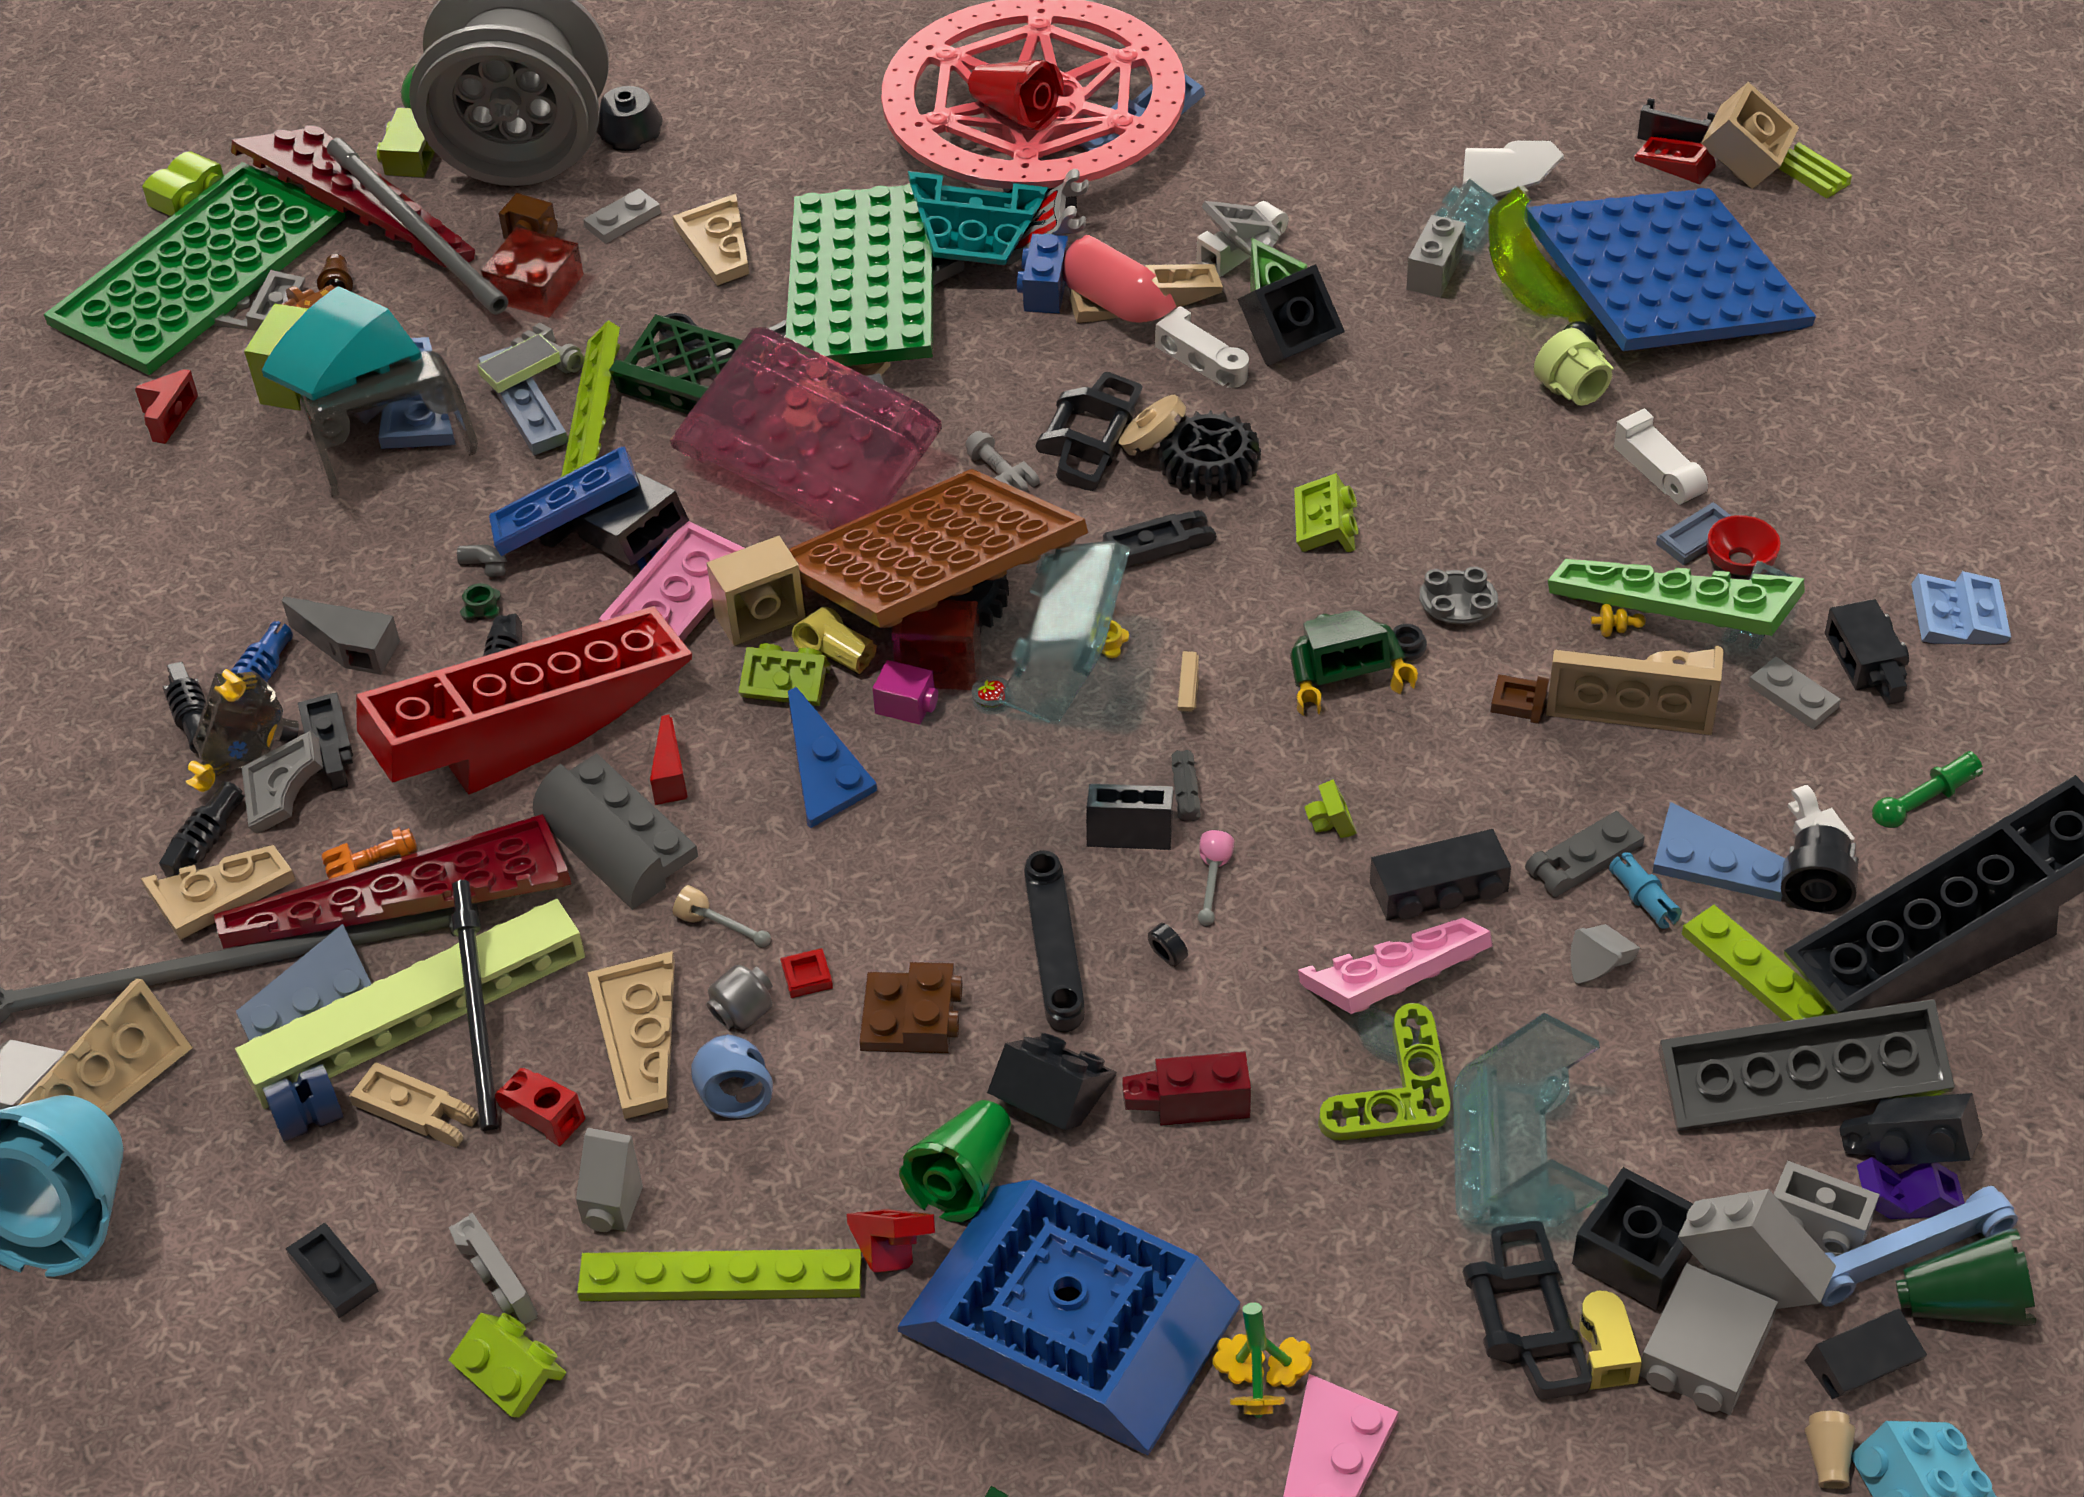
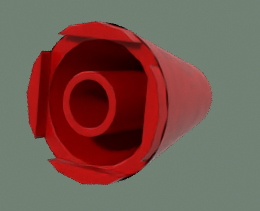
M1045 60L979 65L972 71L968 79L969 92L973 98L1027 129H1045L1052 124L1061 107L1056 105L1059 95L1064 96L1063 76L1058 66Z

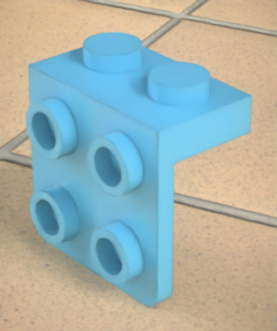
M1885 1421L1851 1456L1873 1497H1997L1992 1490L1990 1479L1979 1468L1969 1451L1964 1435L1947 1422Z

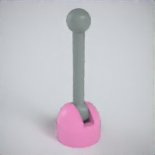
M1219 830L1207 831L1201 835L1200 857L1205 864L1209 865L1203 910L1198 914V921L1203 926H1209L1215 920L1212 904L1217 869L1226 864L1233 854V837Z

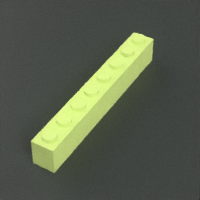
M558 899L534 907L529 912L503 924H498L476 936L484 1005L585 958L580 932ZM459 943L235 1048L244 1074L263 1109L269 1107L262 1089L265 1086L283 1079H288L294 1083L297 1081L299 1073L321 1064L324 1065L328 1077H334L466 1014L467 1008Z

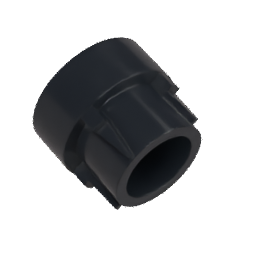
M1816 824L1802 829L1796 835L1794 846H1790L1789 855L1783 863L1781 893L1784 899L1796 909L1825 914H1835L1850 907L1855 901L1857 894L1859 859L1855 857L1856 843H1852L1849 836L1836 827Z

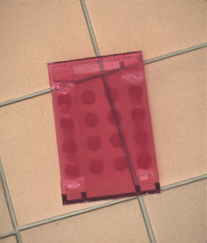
M767 327L752 328L671 437L670 443L675 450L701 463L708 459L825 519L828 528L833 530L887 506L942 429L941 420L923 404Z

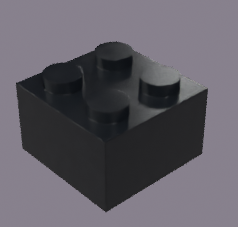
M1316 264L1237 299L1267 366L1345 332Z
M1623 1167L1577 1232L1572 1264L1656 1310L1693 1255L1678 1238L1687 1219V1213L1693 1203Z

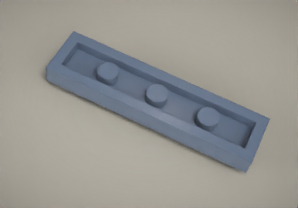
M513 346L478 357L479 364ZM532 377L501 393L494 390L533 455L568 443L564 427Z

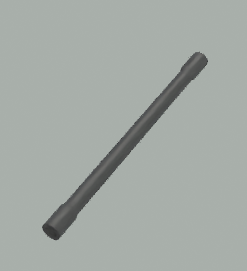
M335 138L329 142L327 153L343 169L349 171L452 271L492 314H500L507 308V297L490 281L485 280L360 159L358 153L342 138Z

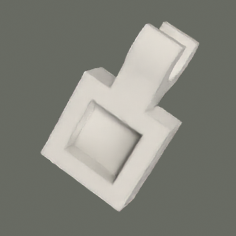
M1808 785L1792 790L1791 794L1796 801L1788 803V808L1798 819L1793 827L1795 835L1809 826L1816 824L1828 825L1842 830L1849 836L1851 842H1854L1855 838L1832 808L1820 811L1817 798Z

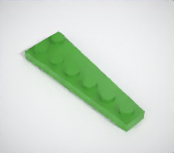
M1565 559L1548 579L1549 593L1567 596L1571 599H1583L1611 606L1635 609L1643 613H1656L1676 617L1680 620H1692L1713 624L1716 627H1728L1749 631L1757 635L1770 636L1775 633L1805 592L1804 578L1753 574L1751 580L1730 579V572L1714 571L1712 577L1693 576L1691 575V569L1675 568V570L1665 573H1656L1650 565H1624L1613 562Z

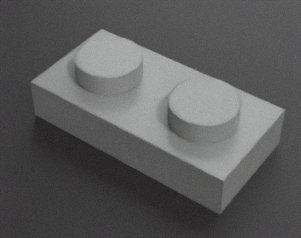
M637 189L584 218V226L606 244L659 215L661 209L658 202L641 189Z
M1774 657L1750 676L1748 686L1812 729L1835 712L1840 705V698L1778 657Z

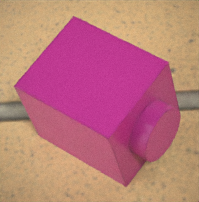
M890 660L886 661L872 688L875 714L919 725L926 712L932 713L938 701V689L934 688L933 671Z

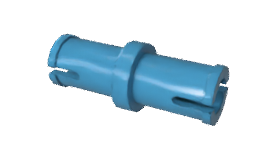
M1625 852L1621 854L1622 858L1627 862L1626 865L1617 856L1611 862L1609 870L1629 891L1628 896L1630 900L1637 906L1642 905L1660 928L1670 927L1669 923L1664 919L1665 916L1674 925L1680 919L1682 910L1662 890L1661 881L1655 875L1648 874L1631 853Z

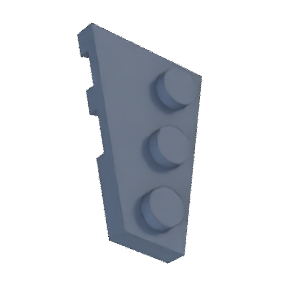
M340 925L236 1010L248 1041L265 1035L296 1018L308 1015L337 999L344 998L371 985L370 979L344 925Z

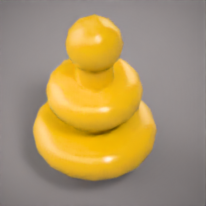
M1609 604L1602 605L1600 617L1591 616V624H1600L1601 634L1604 637L1611 635L1614 626H1616L1618 633H1624L1629 625L1641 628L1646 623V618L1643 614L1637 613L1633 616H1628L1624 608L1617 609L1616 615H1614Z

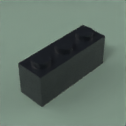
M1489 829L1371 857L1370 885L1386 921L1396 918L1412 919L1421 912L1438 908L1449 910L1456 908L1463 902L1480 898L1492 900L1499 897L1502 893L1509 891L1511 865L1494 829Z

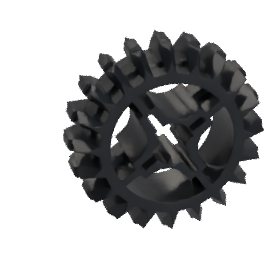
M1211 409L1208 414L1201 415L1195 411L1191 418L1185 415L1181 417L1180 421L1176 422L1174 430L1161 440L1160 447H1158L1162 475H1166L1168 478V483H1176L1179 492L1189 487L1193 497L1199 491H1205L1208 499L1213 491H1218L1224 497L1227 488L1238 493L1241 484L1249 485L1252 476L1257 474L1259 461L1261 460L1259 439L1257 438V433L1251 429L1250 423H1242L1240 416L1229 418L1226 411L1220 415L1213 414Z

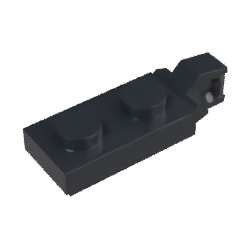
M335 692L298 702L304 734L311 731L319 738L323 768L317 773L326 771L332 790L347 787L348 781L344 766L353 763L352 757L354 755L338 693Z

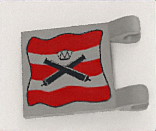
M1077 169L1070 170L1066 174L1063 183L1046 194L1006 264H1013L1022 258L1023 249L1030 247L1032 234L1062 235L1077 233L1085 228L1086 217L1082 216L1077 220L1071 219L1076 216V207L1071 205L1065 208L1066 197L1080 196L1088 191L1089 181L1087 179L1081 183L1074 182L1080 176V172Z

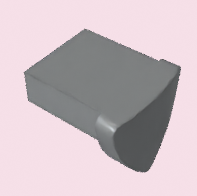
M1606 924L1587 929H1577L1573 937L1570 956L1573 979L1576 983H1582L1604 976L1616 966L1633 961L1640 947Z

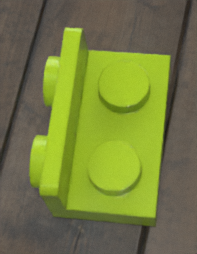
M1337 473L1294 488L1296 542L1301 550L1305 552L1339 540L1346 552L1354 551V535L1358 534V525L1353 516V508L1357 507V500L1351 486H1345Z
M768 643L760 644L759 648L746 647L738 693L744 698L789 703L788 691L797 687L811 705L820 706L825 673L830 674L831 665L826 656L816 649L799 648L798 652L783 651V648L778 645Z

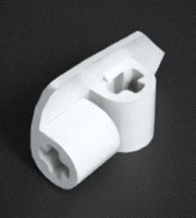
M1512 141L1504 148H1466L1462 204L1465 206L1474 205L1494 197L1540 184L1551 170L1564 159V154L1551 141Z

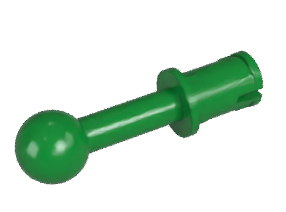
M1967 751L1944 767L1936 766L1932 768L1929 781L1898 799L1885 797L1878 800L1872 809L1873 819L1883 827L1895 828L1901 826L1906 820L1907 813L1940 793L1950 798L1955 794V789L1983 774L1981 769L1983 766L1980 759L1973 752Z

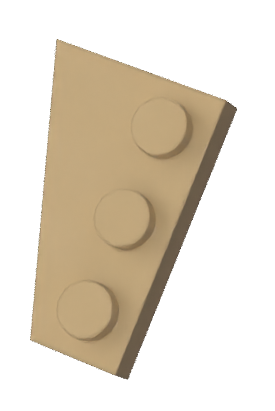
M736 194L672 216L674 228L717 286L749 274Z
M274 845L223 857L219 865L197 870L195 865L180 868V875L158 880L156 875L141 878L145 890L180 940L215 923L214 914L256 902L296 881L292 869Z

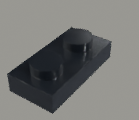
M323 1223L285 1248L292 1263L338 1318H341L379 1292L373 1278L326 1223Z

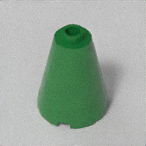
M988 1100L977 1101L907 1150L902 1158L904 1159L903 1165L899 1168V1177L906 1193L916 1205L923 1210L927 1208L928 1204L945 1212L938 1218L950 1222H963L976 1214L984 1203L1011 1130V1120L1005 1109L999 1104Z

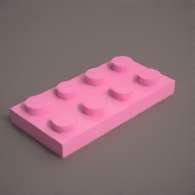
M688 521L672 535L601 615L599 622L655 606L679 638L684 641L713 607L706 562L744 549V547Z

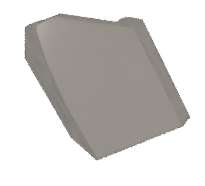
M1204 201L1201 206L1218 229L1233 244L1250 256L1251 237L1273 247L1282 234L1255 206Z

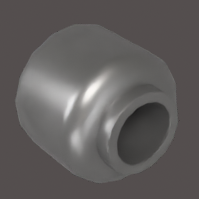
M735 965L708 988L710 1001L706 1005L714 1018L727 1030L733 1026L736 1029L744 1030L772 1007V999L768 990L773 985L758 967L749 970L742 965Z

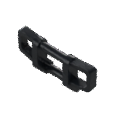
M1104 372L1092 388L1082 387L1067 390L1060 394L1056 402L1057 410L1046 432L1039 436L1035 446L1039 453L1053 456L1061 455L1056 472V477L1059 480L1084 490H1096L1106 467L1111 465L1116 455L1114 448L1125 425L1131 423L1135 415V406L1143 388L1140 383L1111 372ZM1104 388H1112L1131 396V398L1127 402L1106 394L1102 390ZM1087 411L1111 422L1101 441L1065 428L1070 415ZM1068 454L1098 465L1096 472L1090 475L1069 467L1066 463Z
M1535 1220L1493 1228L1490 1239L1492 1263L1486 1261L1470 1263L1462 1271L1466 1286L1473 1290L1486 1333L1483 1344L1487 1356L1509 1364L1520 1363L1536 1396L1540 1399L1547 1400L1587 1393L1591 1387L1592 1375L1583 1352L1584 1345L1580 1332L1573 1329L1559 1285V1281L1562 1278L1557 1262L1553 1259L1543 1223ZM1531 1239L1536 1243L1541 1261L1504 1267L1502 1244ZM1540 1287L1554 1331L1521 1337L1519 1334L1504 1330L1494 1294ZM1571 1355L1578 1375L1576 1378L1546 1381L1535 1363V1360Z

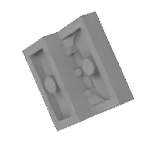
M270 270L264 284L258 288V295L253 300L252 306L244 320L234 319L233 317L238 309L249 307L250 299L248 296L239 301L237 306L226 315L223 313L214 319L215 323L213 326L258 330L274 304H282L288 301L286 289L295 285L302 290L305 284V277Z

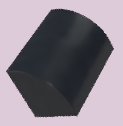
M1089 784L1086 805L1087 847L1171 850L1173 786Z

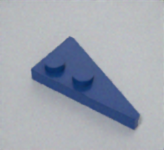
M795 687L788 691L790 717L793 725L807 825L812 828L876 792L877 783L800 690Z

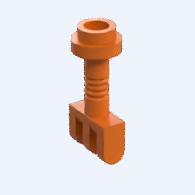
M398 827L393 829V839L382 842L378 846L370 847V849L367 848L366 851L362 850L352 854L347 843L325 851L321 857L323 864L326 866L327 877L331 879L374 864V862L377 863L378 860L382 861V859L385 860L398 854L403 857L417 852L418 847L410 828L401 830Z

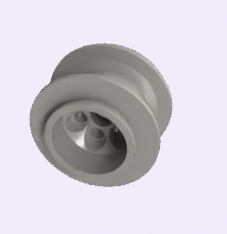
M439 0L428 16L423 35V54L418 60L411 78L409 98L414 119L435 153L450 166L472 178L507 186L530 185L546 181L579 161L594 140L599 122L598 98L605 87L609 71L607 43L596 20L577 0Z

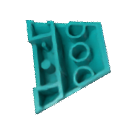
M908 171V179L933 256L937 258L1006 265L1048 193V187L1013 183L1012 193L942 185L943 175Z
M338 286L313 304L284 334L267 358L262 368V373L264 377L311 400H316L357 384V376L370 371L383 374L390 371L389 364L407 357H409L411 362H414L423 357L419 348L388 308Z

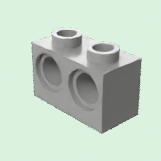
M1431 215L1408 258L1406 290L1441 298L1463 256L1466 223L1447 217Z

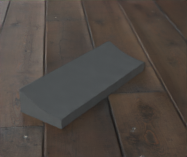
M1935 999L1663 1039L1660 1041L1658 1049L1677 1131L1879 1103L1881 1099L1920 1097L1952 1092L1955 1088Z

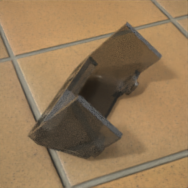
M433 351L421 352L422 359L411 362L409 357L389 364L390 371L380 374L370 371L357 376V384L316 400H311L301 395V411L331 497L338 496V482L326 449L339 446L347 440L350 434L348 415L421 394L425 406L430 411L437 414L454 412L468 455L476 454L478 440L464 399L454 376L441 355Z

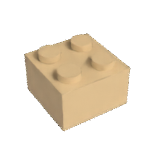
M1747 82L1720 106L1701 144L1707 148L1712 156L1723 162L1738 179L1744 181L1753 189L1781 166L1799 127L1753 85Z
M780 536L706 562L715 617L733 646L806 618L799 565Z

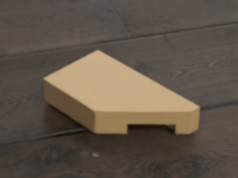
M1183 651L1178 711H1193L1197 705L1199 682V655H1197V652Z

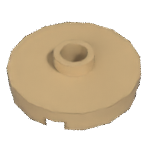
M1176 395L1166 396L1143 410L1124 429L1119 438L1120 446L1129 455H1136V448H1139L1141 452L1152 448L1174 430L1177 424L1174 419L1177 415L1184 417L1186 411L1185 404Z

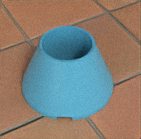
M59 1095L0 1109V1265L20 1273L25 1265L46 1269L45 1277L60 1276L83 1267L103 1245L108 1231L124 1149L120 1133L113 1121L105 1112L91 1102L75 1096Z

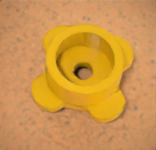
M1109 619L1099 620L1091 626L1090 638L1084 640L1083 647L1087 652L1096 651L1105 654L1107 658H1116L1121 654L1120 648L1122 644L1129 640V632L1121 628L1120 624L1116 621Z

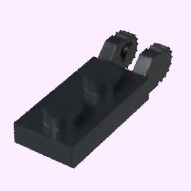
M1194 510L1193 512L1189 511L1178 515L1174 513L1106 532L1103 535V546L1116 570L1186 551L1189 548L1194 550L1214 544L1217 536L1211 526L1208 527L1205 513L1202 510Z

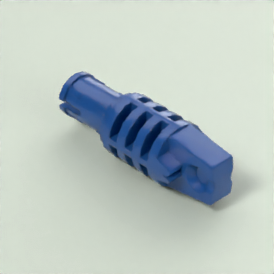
M274 621L270 624L259 642L247 647L245 653L242 654L231 671L239 678L253 677L255 684L252 687H246L243 695L234 702L227 701L219 694V704L241 712L244 705L249 704L261 692L273 675V672L279 666L280 653L293 638V632L289 626L284 624L277 633L276 631L281 622Z

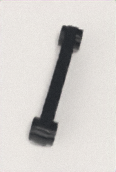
M1040 850L1032 853L1027 858L1024 867V877L1046 1020L1053 1029L1060 1032H1070L1078 1028L1084 1020L1085 1006L1065 880L1058 856L1053 852Z

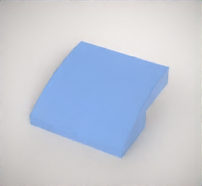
M1962 571L1955 582L1919 573L1912 582L1922 642L1932 644L2007 643L2011 638L1999 579Z

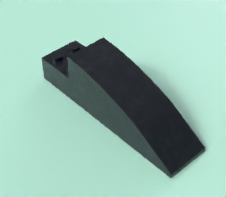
M2074 775L1784 950V955L1835 1014L1885 1007L1937 992L1960 983L2056 936L2059 906L2084 892V783Z

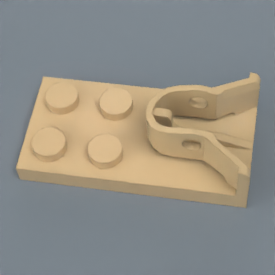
M1715 645V649L1690 653L1680 650L1662 651L1650 655L1646 660L1554 650L1546 716L1712 735L1722 678L1723 649ZM1682 660L1685 664H1674L1673 661Z

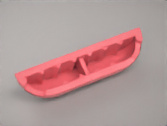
M1085 235L1083 238L1075 240L1068 248L1063 264V278L1066 285L1119 318L1136 323L1149 322L1167 315L1176 308L1172 295L1164 296L1152 281L1156 275L1151 270L1090 235Z

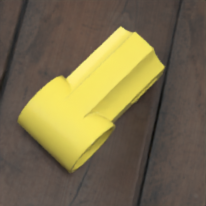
M822 607L794 625L792 629V638L798 649H816L858 674L862 673L875 657L877 645L873 644L872 640L844 626L842 618L831 608Z

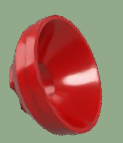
M1734 515L1720 519L1713 524L1707 538V550L1711 560L1724 571L1740 576L1759 574L1773 566L1779 555L1781 545L1777 531L1770 524L1747 515ZM1741 552L1749 555L1752 561L1748 564L1735 563L1729 556L1733 553Z

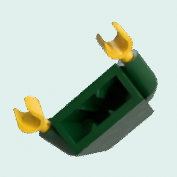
M1356 610L1334 615L1321 614L1313 620L1306 621L1303 624L1304 635L1297 639L1290 653L1295 685L1300 687L1297 694V710L1303 716V704L1306 702L1316 704L1318 714L1321 711V693L1317 688L1312 687V684L1315 682L1317 685H1322L1388 669L1391 666L1394 673L1390 687L1394 692L1401 694L1403 689L1402 679L1407 680L1413 689L1417 681V669L1411 664L1403 662L1405 655L1391 627L1387 624L1373 621Z

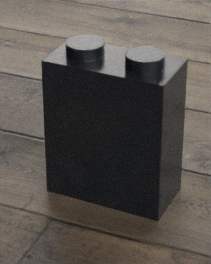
M636 471L639 486L571 520L581 539L631 566L690 521L675 490Z

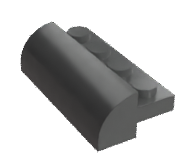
M597 753L569 771L562 764H559L543 779L533 799L534 816L543 814L550 831L632 910L666 888L665 878L698 857L697 846Z

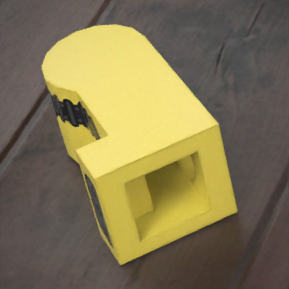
M1608 1291L1590 1293L1583 1301L1579 1323L1582 1336L1591 1343L1593 1350L1589 1352L1587 1360L1592 1375L1590 1390L1638 1383L1642 1361L1622 1300L1614 1293Z

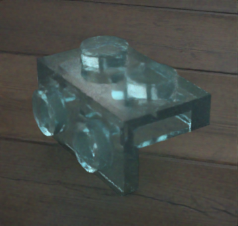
M1469 178L1460 188L1454 185L1442 200V203L1446 206H1441L1434 215L1466 223L1464 249L1472 252L1479 245L1502 204Z

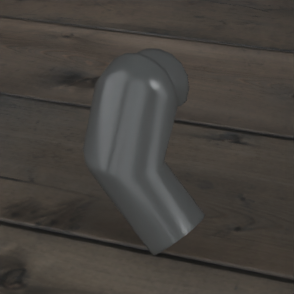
M467 545L458 546L457 548L459 565L485 564L484 573L487 576L501 577L505 575V563H508L506 555L501 556L493 546Z

